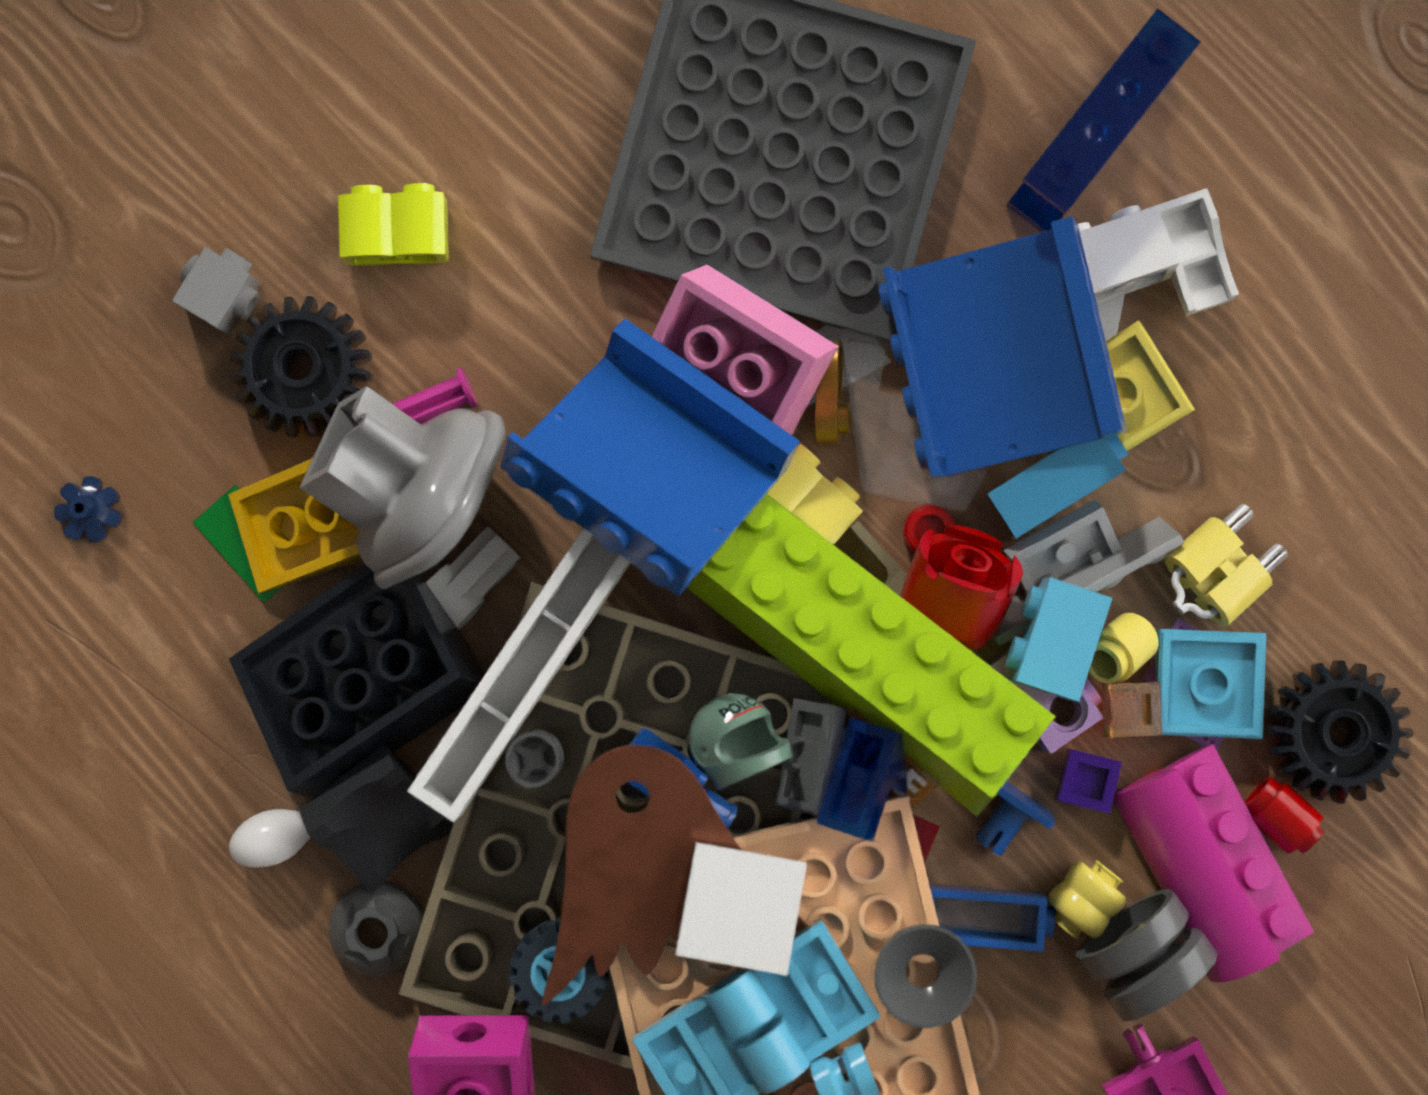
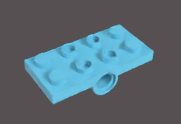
M819 919L794 935L787 976L742 967L633 1035L632 1041L665 1095H758L761 1092L768 1094L797 1078L809 1067L810 1061L878 1020L881 1016L822 919Z

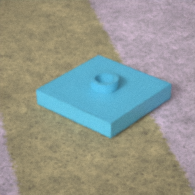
M1157 628L1159 646L1155 661L1153 733L1156 735L1262 739L1266 633Z

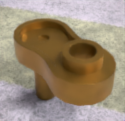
M831 341L839 347L816 389L815 433L817 445H839L841 435H850L851 405L850 403H842L843 350L841 341Z

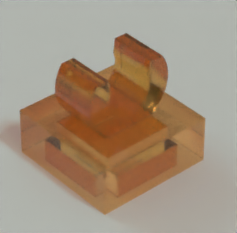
M1160 682L1102 683L1104 737L1162 735Z

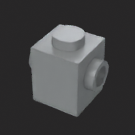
M204 247L200 256H192L184 266L180 275L182 285L172 301L230 335L239 318L246 319L256 307L260 297L257 289L261 282L248 273L253 264L227 248L223 250L221 255H218Z

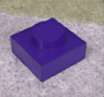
M1067 748L1055 799L1110 814L1122 762Z

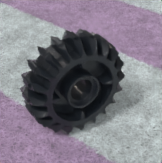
M291 296L285 297L283 302L284 313L281 314L272 303L265 304L264 311L268 320L263 323L260 319L251 315L248 317L247 322L256 330L251 337L241 332L236 334L235 339L247 347L245 353L233 352L230 354V361L244 366V370L236 371L230 375V381L238 385L248 384L247 387L236 395V398L242 404L255 401L248 413L252 419L258 421L268 414L266 429L277 432L285 422L286 435L296 438L300 433L303 422L307 435L312 438L318 437L320 431L319 420L322 419L327 427L338 403L360 390L355 387L356 382L372 381L373 374L367 370L358 369V365L371 361L373 357L369 350H354L366 340V336L361 330L348 333L354 323V319L347 313L335 319L337 306L333 303L327 302L318 312L317 300L314 297L307 296L303 301L301 311H299L296 300ZM300 355H310L313 360L311 373L302 380H294L290 373L293 360Z
M1333 660L1330 670H1328L1324 663L1312 664L1311 678L1304 672L1294 673L1292 677L1298 689L1297 691L1287 686H1281L1278 689V694L1287 703L1285 707L1270 705L1268 712L1274 716H1280L1279 726H1266L1265 733L1267 735L1280 736L1281 742L1269 747L1268 751L1271 756H1287L1280 763L1277 770L1284 776L1296 772L1292 787L1303 791L1311 785L1310 792L1312 798L1322 801L1329 793L1332 802L1344 804L1348 793H1350L1354 800H1366L1367 785L1377 792L1386 790L1385 782L1381 776L1382 773L1395 778L1401 775V771L1392 761L1394 757L1407 759L1411 755L1409 750L1398 746L1400 737L1411 738L1414 732L1410 728L1399 727L1398 720L1407 718L1411 712L1407 707L1392 706L1399 699L1401 692L1397 688H1388L1382 691L1386 680L1385 675L1373 673L1367 678L1368 671L1366 665L1355 663L1348 670L1344 660ZM1341 717L1347 723L1348 736L1342 744L1336 746L1330 739L1329 729L1333 721Z

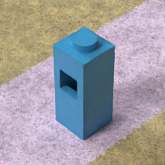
M1117 435L1058 449L990 491L988 496L1015 538H1018L1126 471L1120 460L1129 454Z

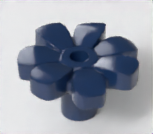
M86 476L83 479L82 488L72 482L64 485L60 490V494L67 503L58 504L54 508V516L57 521H69L64 529V534L72 540H79L86 532L88 540L98 543L106 540L108 533L104 525L118 527L123 518L121 512L111 509V506H114L120 500L119 493L115 488L107 487L101 491L102 480L93 476Z

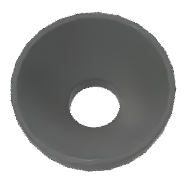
M386 881L376 890L370 892L363 884H359L344 894L333 910L329 924L330 944L336 957L352 972L366 977L389 976L403 970L409 964L424 913L416 898L401 885ZM365 918H377L385 924L388 935L383 946L375 949L368 948L359 941L357 929L360 922Z
M917 924L897 931L886 941L880 949L875 962L874 981L879 998L891 1015L913 1027L932 1028L947 1024L964 1012L976 990L977 972L973 956L960 937L938 925ZM925 954L937 961L938 975L934 982L927 986H917L909 982L906 977V966L914 956Z

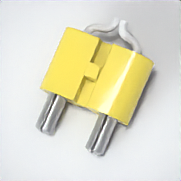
M1240 504L1223 520L1210 517L1184 540V544L1176 547L1166 556L1165 564L1172 574V586L1177 593V599L1173 602V605L1178 608L1181 614L1192 611L1198 617L1210 618L1218 625L1227 627L1273 585L1269 573L1288 557L1286 549L1282 550L1284 547L1280 544H1274L1259 559L1253 554L1247 556L1240 547L1244 543L1235 533L1253 518V511H1247L1250 508L1249 506ZM1184 589H1192L1197 595L1194 601L1199 606L1192 603L1183 604L1185 599Z

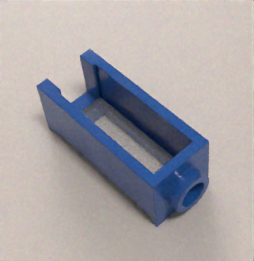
M929 883L939 926L950 930L960 937L966 946L1044 952V939L1053 937L1055 925L1054 907L1047 906V897L1040 891L1029 892Z

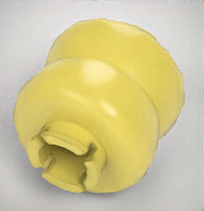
M1098 860L1095 861L1096 863L1092 868L1082 861L1075 862L1069 868L1064 881L1052 889L1048 896V902L1057 910L1055 922L1076 939L1079 938L1078 936L1082 931L1092 938L1101 936L1110 918L1119 913L1126 904L1125 895L1116 889L1124 881Z

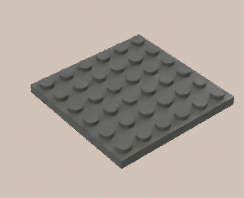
M663 0L590 253L591 260L678 283L681 274L709 265L788 315L891 343V335H894L896 325L893 314L886 315L880 299L879 284L886 283L883 268L891 266L900 271L911 268L914 265L976 40L833 0Z

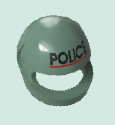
M732 693L710 700L700 708L690 725V752L698 768L706 774L718 790L793 757L789 740L780 738L774 731L770 712L762 703L747 695Z

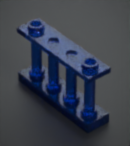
M1157 8L1023 178L1022 185L1006 206L1039 232L1051 230V222L1060 220L1201 41Z

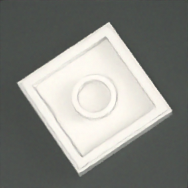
M696 842L675 954L682 957L787 976L807 863Z

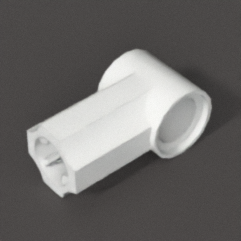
M487 527L451 565H444L426 584L459 630L482 607L486 601L484 597L505 577L521 557L490 527Z

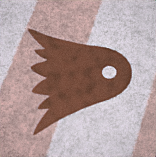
M630 745L618 747L595 759L579 776L572 790L568 805L566 873L561 923L552 967L544 990L542 1006L554 999L572 981L591 955H593L598 976H603L614 962L621 943L627 949L638 969L644 975L650 974L663 953L667 942V935L670 934L678 942L695 843L699 842L742 850L721 820L695 775L682 761L670 753L652 746ZM630 781L642 783L649 792V802L645 809L634 814L622 811L616 802L618 789L624 783ZM798 915L795 930L802 931L808 925Z

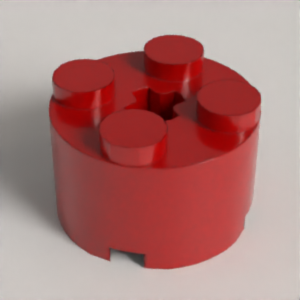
M948 525L943 533L932 535L933 529L928 530L921 537L900 596L962 645L971 649H981L985 647L988 639L995 636L1001 628L1022 579L1023 570L1021 563L1015 555L1012 561H1010L1000 552L1003 543L982 531L959 525Z

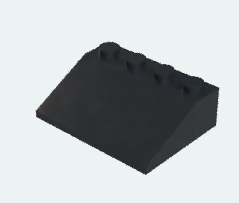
M366 564L229 658L288 792L314 798L383 744L392 752H395L465 705L484 678V674L469 644L420 573L387 589H382L375 583L374 572Z

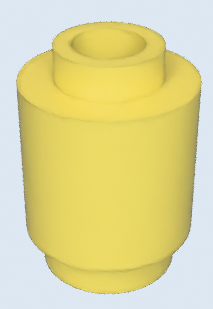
M1123 613L1102 629L1089 673L1096 680L1106 684L1123 682L1132 676L1158 650V635L1151 623L1135 613Z

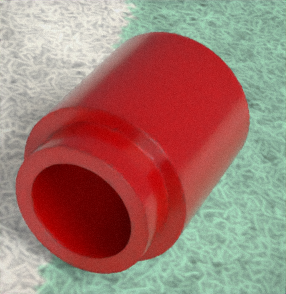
M1269 776L1244 801L1259 830L1286 854H1290L1296 849L1302 854L1306 853L1319 841L1324 833V830L1319 827L1323 820V815L1285 781L1278 783L1272 776Z

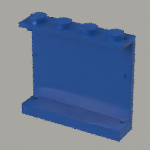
M1073 216L1051 222L1052 229L900 271L891 266L883 268L886 283L879 284L880 299L886 315L893 314L898 333L891 335V347L897 365H905L909 386H905L902 389L904 403L909 417H917L921 437L916 438L914 442L916 455L921 469L929 468L931 477L943 478L1128 433L1079 226Z
M624 319L612 331L605 356L524 439L514 432L507 437L500 468L518 486L526 489L529 488L551 504L556 513L562 518L576 522L594 535L605 549L612 553L620 554L641 569L652 583L666 587L679 597L784 475L800 441L633 323Z

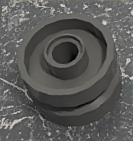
M1169 888L1149 894L1122 909L1110 918L1101 936L1098 938L1088 936L1078 947L1075 954L1094 981L1109 980L1103 996L1122 1021L1139 1019L1171 1003L1202 979L1216 962L1218 953L1204 933L1198 928L1184 929L1189 912L1174 891Z

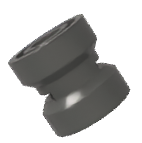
M532 730L518 736L510 744L506 753V768L509 775L518 784L525 787H540L549 783L561 771L564 764V750L561 742L553 734L544 730Z

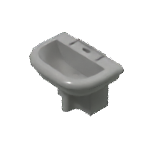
M366 386L338 403L299 488L358 528L357 547L359 555L364 563L374 572L375 583L380 588L387 589L426 571L441 561L457 545L467 531L481 505L501 455L506 437L505 423L500 415L491 410L475 413L469 409L457 408L441 413L429 421L419 424Z

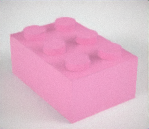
M709 265L681 274L652 335L655 340L791 435H793L839 347Z

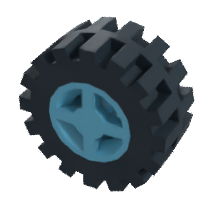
M561 918L555 921L547 920L525 934L518 943L509 966L511 967L509 975L510 986L514 988V996L518 1003L522 1002L526 1006L525 1011L530 1015L537 1014L542 1017V1021L550 1023L552 1020H560V1023L570 1022L572 1018H580L587 1014L602 997L609 977V970L603 976H598L594 958L591 955L572 981L549 1003L544 1006L541 1005L553 963L549 959L553 961Z

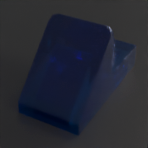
M850 717L816 822L817 824L867 841H874L890 789L904 794L907 792L903 734Z

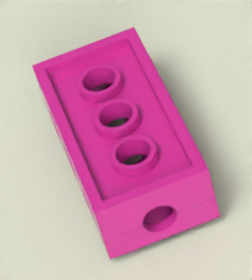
M528 1015L419 1016L408 1054L412 1095H535Z

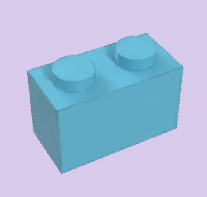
M1051 577L1041 579L1039 587L1032 585L1027 593L1022 609V616L1029 618L1023 638L1014 637L1006 657L1005 667L1012 669L1009 681L1069 701L1079 702L1112 598Z

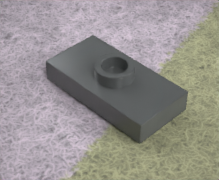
M793 699L787 733L793 757L782 762L775 806L817 816H829L847 708Z

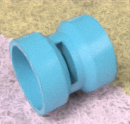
M860 1042L844 1048L842 1055L830 1059L826 1056H821L810 1061L809 1067L819 1095H880ZM845 1073H848L850 1079L848 1082H845L843 1076Z

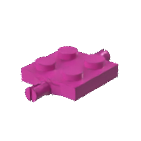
M1143 1024L1132 1026L1141 1042V1046L1129 1028L1122 1033L1137 1061L1127 1071L1101 1084L1106 1095H1228L1199 1039L1192 1036L1169 1049L1156 1051Z

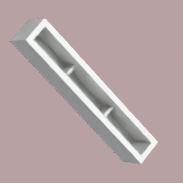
M583 528L408 789L409 793L452 822H455L462 816L630 565V561L620 554H615L605 549L594 535Z

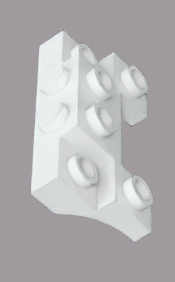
M1207 188L1141 210L1138 205L1123 208L1109 217L1110 221L1091 227L1089 222L1078 224L1097 303L1171 279L1185 316L1233 301L1239 295L1226 257L1219 216Z

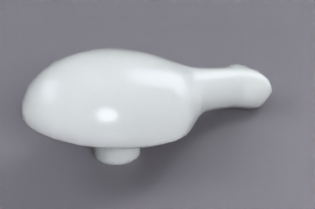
M286 809L268 810L250 817L236 829L229 842V853L232 859L239 865L251 868L268 867L279 864L295 855L310 839V836L307 833L300 811Z

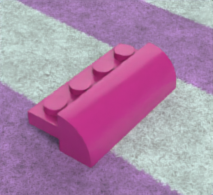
M1213 744L1203 745L1167 767L1153 770L1115 792L1113 800L1161 890L1169 888L1174 891L1189 912L1184 929L1198 928L1217 951L1216 962L1207 973L1211 982L1232 981L1260 971L1279 961V953L1314 933Z

